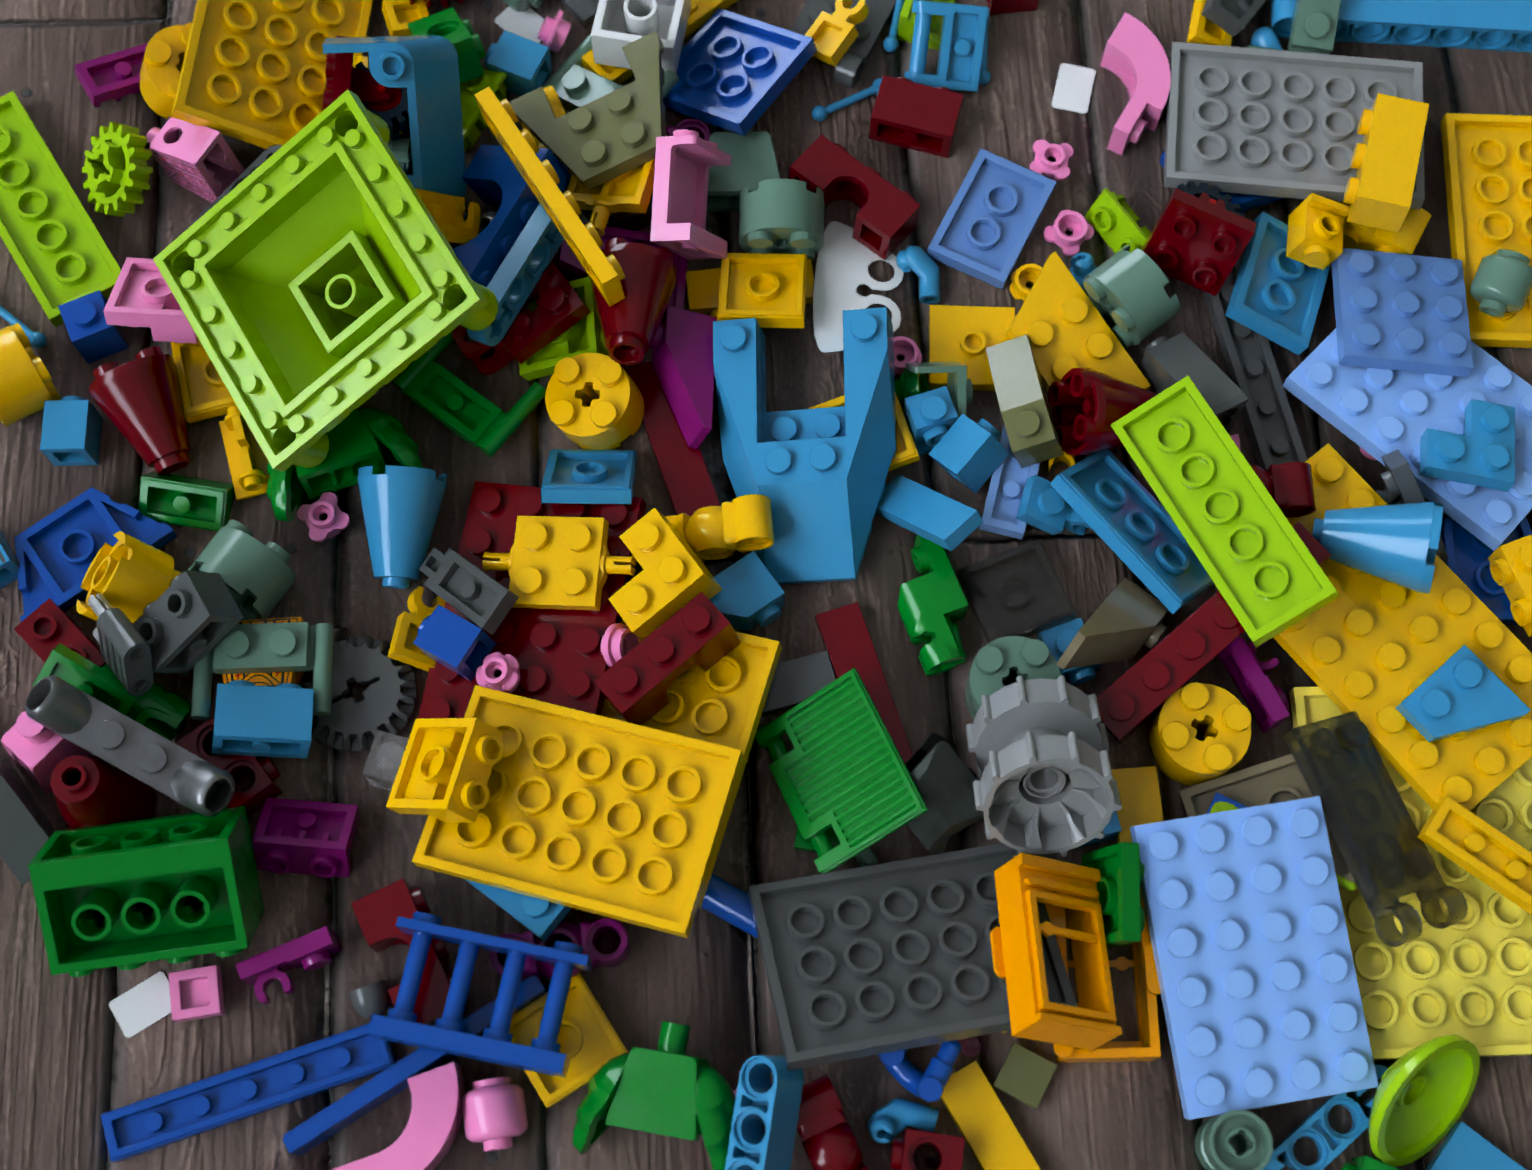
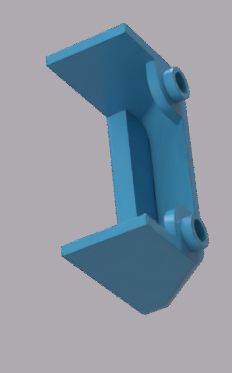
M439 35L326 38L322 44L323 54L368 52L370 72L379 84L389 88L407 87L413 175L406 176L413 187L465 197L466 182L462 179L465 172L459 65L458 53L454 44L449 39Z

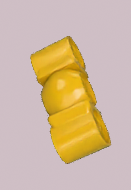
M750 494L739 496L731 502H722L721 506L699 508L692 516L686 513L665 516L675 525L702 563H705V560L727 558L735 550L746 553L748 551L766 549L774 545L771 499L765 495Z

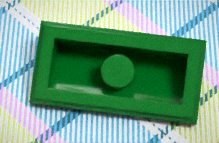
M153 471L141 476L139 511L160 523L164 522L179 526L219 531L229 521L235 498L233 483L176 474L158 476L157 472Z

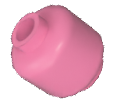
M510 1077L490 1078L472 1082V1090L465 1093L462 1097L465 1136L473 1143L483 1142L484 1152L513 1148L512 1138L521 1136L526 1132L528 1121L524 1090L519 1085L511 1084Z

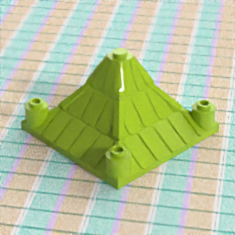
M348 89L153 258L273 469L282 472L291 465L314 468L321 464L329 450V439L326 432L337 426L354 409L359 408L376 394L382 386L387 385L404 371L410 363L416 361L432 348L438 340L449 334L458 325L472 331H480L490 326L498 312V301L495 294L489 288L471 279L444 234L438 228L429 210L418 196L417 191L405 172L399 166L398 161L388 147L390 130L387 123L381 117L367 110L358 95Z

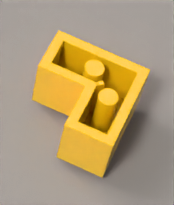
M655 507L619 536L643 570L608 599L632 633L642 640L701 591L710 600L722 590L721 586L675 525Z

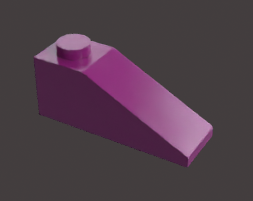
M667 306L651 344L653 347L652 366L688 447L697 449L712 429L714 391L713 321H717V317Z

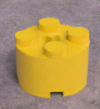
M192 22L160 30L150 39L145 49L140 71V91L147 105L156 114L166 119L168 116L171 117Z
M19 323L0 329V421L4 427L44 409L45 401L61 399L51 382L52 378L40 357L35 356L30 347L31 344Z
M582 353L573 357L563 358L555 365L554 373L546 388V409L551 421L580 448L587 450H614L620 447V443L630 434L633 436L636 433L644 416V400L636 383L619 363L601 353Z
M119 531L113 535L119 541L114 546L104 543L92 560L80 587L88 591L86 601L84 603L77 599L76 610L79 614L97 622L98 616L88 604V599L92 595L97 598L96 593H101L112 608H120L133 624L143 614L144 608L156 601L171 586L172 580L181 572L174 569V558L171 555Z
M1198 682L1185 685L1166 700L1151 722L1148 740L1149 747L1151 746L1156 759V764L1172 780L1190 786L1226 775L1248 750L1251 740L1250 711L1232 693L1219 686ZM1196 729L1203 733V741L1195 737L1197 734Z

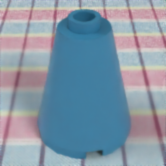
M386 465L385 474H372L373 466L358 468L357 481L373 577L383 579L382 587L409 589L410 581H418L421 575L419 568L425 561L447 487V474L443 473L436 477V470Z
M1432 501L1326 510L1324 519L1315 518L1312 536L1331 554L1330 560L1419 593H1430L1435 570L1436 551L1439 547L1444 506L1443 503Z

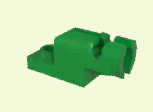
M916 534L914 548L911 549V557L918 573L926 574L905 582L900 586L897 609L911 643L915 646L924 644L918 658L926 676L932 677L947 672L966 661L965 657L967 655L962 645L958 623L954 622L965 618L969 604L944 548Z
M61 643L52 650L32 685L34 687L42 678L52 675L58 676L84 693L171 742L184 725L182 721L191 713L192 704L177 694L166 693L163 688L164 686L156 682L143 695L131 696L107 664L101 668Z

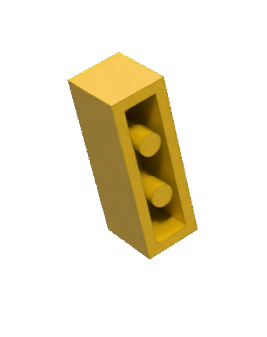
M1378 93L1372 109H1363L1357 129V134L1364 135L1363 143L1357 142L1350 168L1357 169L1356 178H1349L1343 203L1350 204L1347 222L1399 233L1411 207L1429 103Z

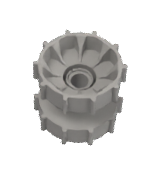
M1063 675L1059 676L1057 680L1043 678L1024 680L1023 676H1017V682L999 689L990 696L986 694L981 695L982 705L976 712L973 724L966 725L968 750L976 754L979 780L973 781L976 810L983 811L987 839L996 838L1006 846L1018 850V854L1021 852L1036 854L1060 853L1061 856L1065 857L1068 855V850L1082 846L1095 837L1103 839V829L1109 823L1114 810L1122 808L1117 781L1112 780L1113 775L1108 756L1110 747L1105 724L1099 723L1101 717L1096 695L1090 694L1087 696L1077 687L1066 683Z

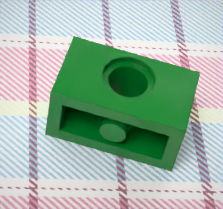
M453 7L407 24L411 36L439 35L449 39L454 44L458 53L460 83L485 75L480 59L486 58L482 42L478 34H474L468 18L461 20Z

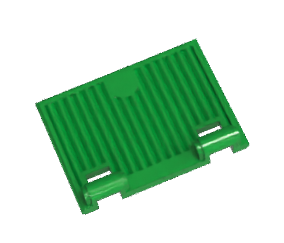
M856 668L851 669L756 731L755 738L759 746L768 750L773 761L769 767L803 839L812 843L818 858L814 862L821 874L831 872L928 811ZM785 733L788 734L794 746V749L788 752L781 737ZM833 827L840 842L835 848L826 831Z

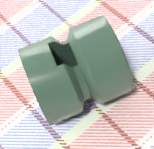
M1231 1110L1206 1119L1198 1128L1195 1137V1153L1200 1164L1206 1170H1262L1269 1163L1273 1152V1138L1267 1124L1259 1116L1246 1110Z

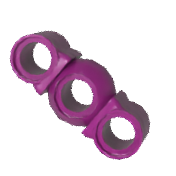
M603 918L594 923L581 922L580 926L571 921L562 920L545 942L530 930L523 934L506 933L499 936L550 947L556 940L567 939L573 944L584 947L582 954L589 955L593 962L591 970L599 966H618L627 959L630 952V940L625 928L620 922L610 918ZM614 932L621 937L619 948L614 953L601 954L596 951L595 944L601 934ZM490 951L489 958L491 964L502 976L504 970L502 965L503 954ZM526 959L521 981L532 975L538 978H542L543 975L551 979L555 964ZM574 969L572 977L576 976L582 970Z

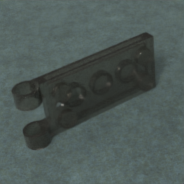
M1353 711L1299 726L1284 734L1283 737L1313 797L1320 796L1325 822L1374 919V926L1378 937L1388 946L1398 947L1416 940L1420 936L1422 921L1418 912L1411 905L1400 903L1399 901L1400 898L1416 893L1420 901L1421 913L1424 919L1432 927L1444 929L1463 921L1468 911L1465 897L1455 887L1445 885L1425 843L1417 838L1419 832L1369 735L1367 727L1361 722L1357 712ZM1440 898L1447 905L1449 912L1448 916L1443 913L1440 907ZM1394 916L1401 923L1402 933L1395 926Z

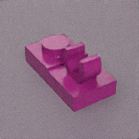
M148 43L75 64V75L95 108L100 107L103 102L112 99L120 101L122 96L141 92L140 71Z
M1240 637L1218 656L1262 733L1265 734L1279 727L1290 716L1287 710L1289 704L1284 692L1278 685H1273L1267 675H1264L1270 673L1279 661L1277 657L1268 662H1262L1257 659L1255 650L1262 648L1267 641L1258 647H1255L1251 641L1247 646L1243 637Z
M324 926L235 965L240 979L251 986L255 985L254 992L256 998L261 1003L267 1005L271 1003L267 989L273 981L279 980L286 994L290 995L295 992L293 979L284 972L302 967L304 971L318 969L332 961L330 955L341 951L342 948L336 933L329 927Z

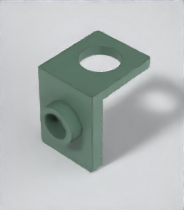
M958 362L906 363V370L913 373H947V389L958 418L962 413L966 415V405H970L973 398L971 379H967V365Z

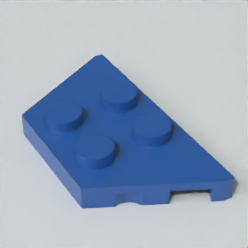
M92 487L15 537L16 558L20 562V569L17 573L18 590L23 596L24 615L20 616L21 622L49 598L64 612L77 603V599L81 601L86 598L88 591L80 588L83 578L92 560L104 543L114 546L119 541L113 536L116 532L122 531L157 549L178 537L170 525L164 522L159 523L143 515L139 510L125 503L120 504L112 500L110 496Z

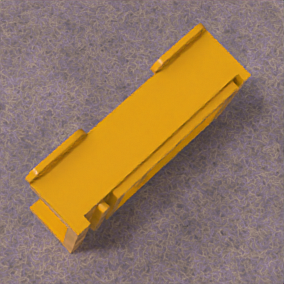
M1021 852L994 871L1000 927H996L990 932L994 972L999 978L1006 979L1012 1036L1083 1048L1093 1052L1099 1046L1123 1034L1122 1027L1116 1025L1117 1018L1102 910L1097 889V883L1101 881L1100 869ZM1037 902L1064 907L1066 928L1053 926L1048 921L1042 924L1039 923ZM1041 933L1045 937L1055 935L1071 939L1079 1001L1077 1003L1078 1007L1049 1002Z
M1141 886L1140 906L1144 909L1145 925L1141 933V942L1132 943L1133 960H1128L1124 956H1120L1116 960H1108L1109 968H1117L1119 971H1125L1128 967H1133L1139 1041H1111L1099 1046L1093 1052L1083 1048L1053 1043L1057 1063L1154 1061L1161 1057L1156 996L1160 995L1161 992ZM1045 904L1051 924L1056 927L1066 928L1065 908ZM1055 936L1068 975V968H1074V962L1067 961L1066 938Z

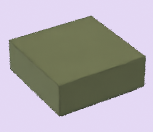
M1014 1042L992 1087L1036 1110L1058 1065Z

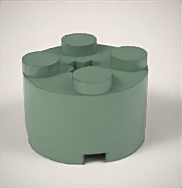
M783 178L759 181L758 190L749 193L748 186L741 190L739 199V246L747 253L807 254V259H811L814 262L815 253L824 246L823 191L816 186V193L807 190V182Z
M1125 245L1085 276L1083 282L1088 298L1100 315L1113 327L1111 330L1125 349L1131 345L1141 343L1180 311L1177 295L1174 294L1169 298L1163 288L1169 283L1163 271L1142 250L1136 248L1130 253V245Z
M231 519L226 526L219 529L187 571L220 573L244 617L243 621L255 620L256 617L257 620L267 619L296 580L295 573L286 564L291 557L286 550L274 542L268 541L264 545L252 537V532L245 525Z
M1005 636L995 639L982 647L972 663L964 689L965 703L971 717L975 718L976 712L982 705L981 695H992L1005 687L1007 681L1017 682V676H1023L1024 680L1039 678L1057 680L1061 676L1060 667L1056 664L1057 661L1047 645L1038 639H1030L1023 636Z

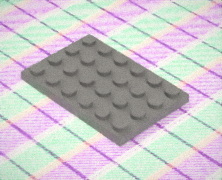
M1172 42L1169 60L1171 82L1167 102L1163 187L1177 188L1182 183L1186 186L1188 182L1194 181L1197 187L1200 182L1208 184V189L1213 190L1215 186L1221 189L1220 192L1295 199H1306L1311 193L1343 203L1349 178H1356L1357 169L1350 168L1357 142L1363 143L1364 135L1357 134L1363 109H1372L1378 93L1423 102V62ZM1424 137L1410 209H1421L1425 200Z

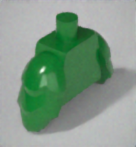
M367 407L360 410L356 408L337 426L326 432L329 439V450L321 464L314 468L291 465L282 472L273 469L268 461L269 480L267 497L272 503L276 520L291 523L299 507L302 505L304 492H306L309 500L320 497L325 492H334L358 484V468L373 466L372 474H385V458L394 466L423 468L422 461L418 456V445L405 433V428L401 422L387 412L376 408Z
M662 1021L657 1051L632 1047L629 1053L621 1054L606 1062L588 1082V1093L576 1110L577 1121L573 1130V1147L581 1155L593 1147L610 1126H617L692 1141H704L713 1169L725 1170L736 1096L727 1080L715 1068L710 1067L709 1060L685 1056L690 1026Z

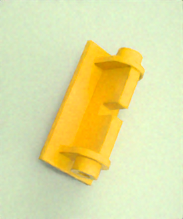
M237 405L231 406L227 409L228 415L225 416L223 421H219L236 500L240 501L267 493L269 480L267 470L268 459Z

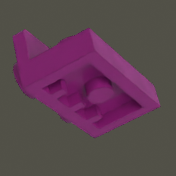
M266 797L252 840L258 868L276 874L289 872L312 874L322 878L333 876L350 877L352 871L350 851L360 818L358 805Z

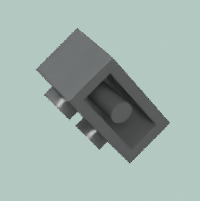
M190 570L176 576L172 580L171 586L156 601L144 608L143 614L133 625L150 647L153 673H188L244 617L220 573Z

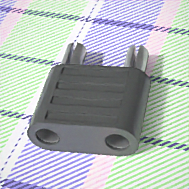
M96 593L97 598L94 595L90 596L88 604L98 616L97 627L93 630V636L100 644L101 656L131 696L143 695L154 684L150 647L120 608H112L101 593Z

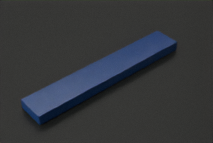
M532 975L520 983L513 1014L548 993L537 976ZM496 999L461 1021V1023L465 1024L464 1033L483 1036L484 1028H490ZM418 1048L284 1134L282 1141L290 1154L302 1156L409 1087L407 1078L438 1068L457 1055Z
M370 1023L100 1114L111 1162L117 1163L380 1073L396 1063L391 1042L376 1039L367 1034Z

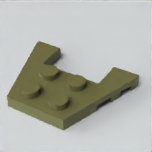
M657 31L622 47L636 80L582 107L556 118L550 100L542 86L509 102L518 120L523 122L531 130L532 134L554 153L558 160L588 191L655 159L656 137L666 136L665 105L662 96L664 70L661 54H664V48Z

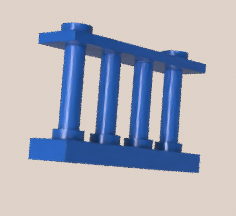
M414 912L412 919L398 916L396 927L405 934L413 935L395 1007L394 1009L389 1008L387 1017L372 1014L367 1034L385 1041L562 1078L567 1077L570 1058L567 1054L559 1053L561 1044L557 1043L573 970L579 969L591 972L593 962L589 955L582 954L584 947L569 942L555 941L554 948L443 926L441 925V917L423 912ZM432 939L460 945L442 1019H436L435 1027L416 1023L418 1015L413 1013ZM479 949L507 955L490 1028H484L483 1036L464 1033L465 1024L461 1023ZM526 959L555 964L538 1038H532L531 1046L511 1043L513 1034L509 1033Z

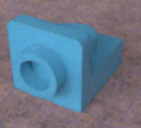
M1080 617L1038 632L1037 638L1047 645L1049 651L1058 662L1084 624ZM1103 663L1065 670L1060 667L1061 675L1065 677L1066 682L1070 681L1071 685L1076 686L1094 679L1097 676L1096 672Z

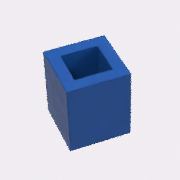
M100 290L58 306L71 342L88 364L129 348L121 327L106 324L103 310L107 300Z
M439 604L432 615L427 616L422 621L417 637L413 642L429 658L471 682L476 676L477 668L483 665V659L491 653L496 645L481 628Z

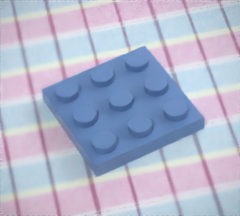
M1343 248V253L1331 263L1339 365L1468 377L1474 369L1462 260Z

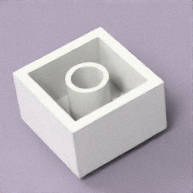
M599 0L591 31L594 63L631 69L622 47L657 31L664 48V54H661L662 68L664 72L670 69L676 73L690 14L691 0Z

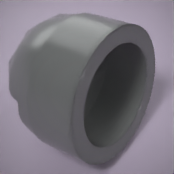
M385 979L348 992L353 1008L358 1014L366 1018H372V1014L381 1015L389 1005L390 995Z

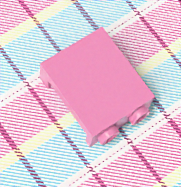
M680 129L673 131V136L656 137L650 242L667 248L688 260L727 259L728 241L706 231L709 169L716 166H730L731 156L720 150L718 144L705 141L699 137V133L696 131Z

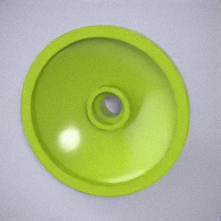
M1459 1035L1436 1037L1410 1050L1385 1071L1374 1096L1368 1128L1371 1149L1377 1158L1390 1166H1403L1424 1156L1446 1136L1465 1110L1477 1083L1480 1057L1474 1044Z

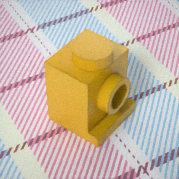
M1311 193L1288 215L1286 257L1305 263L1307 266L1324 270L1343 253L1344 218L1349 213V206Z

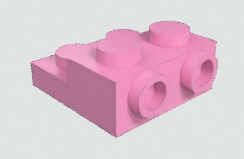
M127 257L103 310L106 324L150 327L153 341L197 344V335L154 260Z

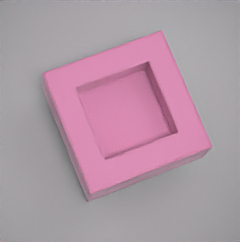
M212 965L168 973L172 1021L179 1023L225 1015L220 966Z

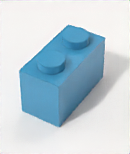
M235 680L228 684L217 683L212 754L308 759L312 738L314 689H304L300 685L293 683H282L275 687L255 686L252 682L245 680Z

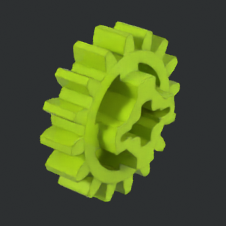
M110 122L109 127H99L100 137L92 135L90 138L93 148L92 151L85 150L84 153L86 158L82 172L87 174L88 179L84 182L83 189L91 191L87 201L88 203L95 204L96 212L125 217V213H135V204L142 205L144 203L141 193L143 189H150V184L148 183L149 174L153 173V168L147 166V160L152 156V151L144 149L148 139L146 136L139 135V128Z

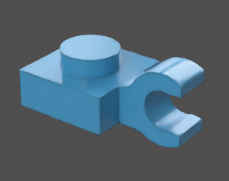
M1034 475L1026 480L1016 519L1051 535L1062 532L1063 527L1081 536L1085 534L1086 527L1093 530L1050 485L1051 481L1038 475Z

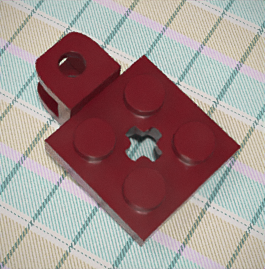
M552 259L499 344L488 346L477 341L467 342V329L460 325L453 330L452 337L462 353L468 359L473 360L478 370L483 375H490L503 368L515 358L520 364L524 363L588 315L590 311ZM537 300L536 305L538 308L531 312L529 309H526L532 301ZM490 348H495V353L491 358L483 359L486 351Z

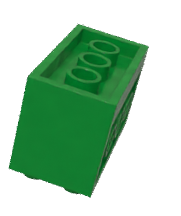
M245 806L225 808L222 813L211 817L195 812L55 831L28 864L51 975L69 973L71 977H82L96 972L99 968L118 966L120 970H132L142 967L147 962L165 959L168 963L177 964L189 961L196 955L215 953L218 957L233 956L249 947L264 914Z

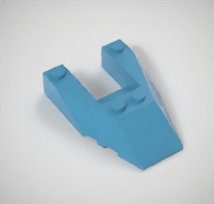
M887 307L843 311L845 406L766 412V338L757 319L713 321V366L723 462L736 498L743 495L758 494L765 495L771 499L774 545L766 549L757 550L756 554L779 585L857 579L873 528L872 522L878 502L882 499L892 458L895 457L897 451L893 325Z

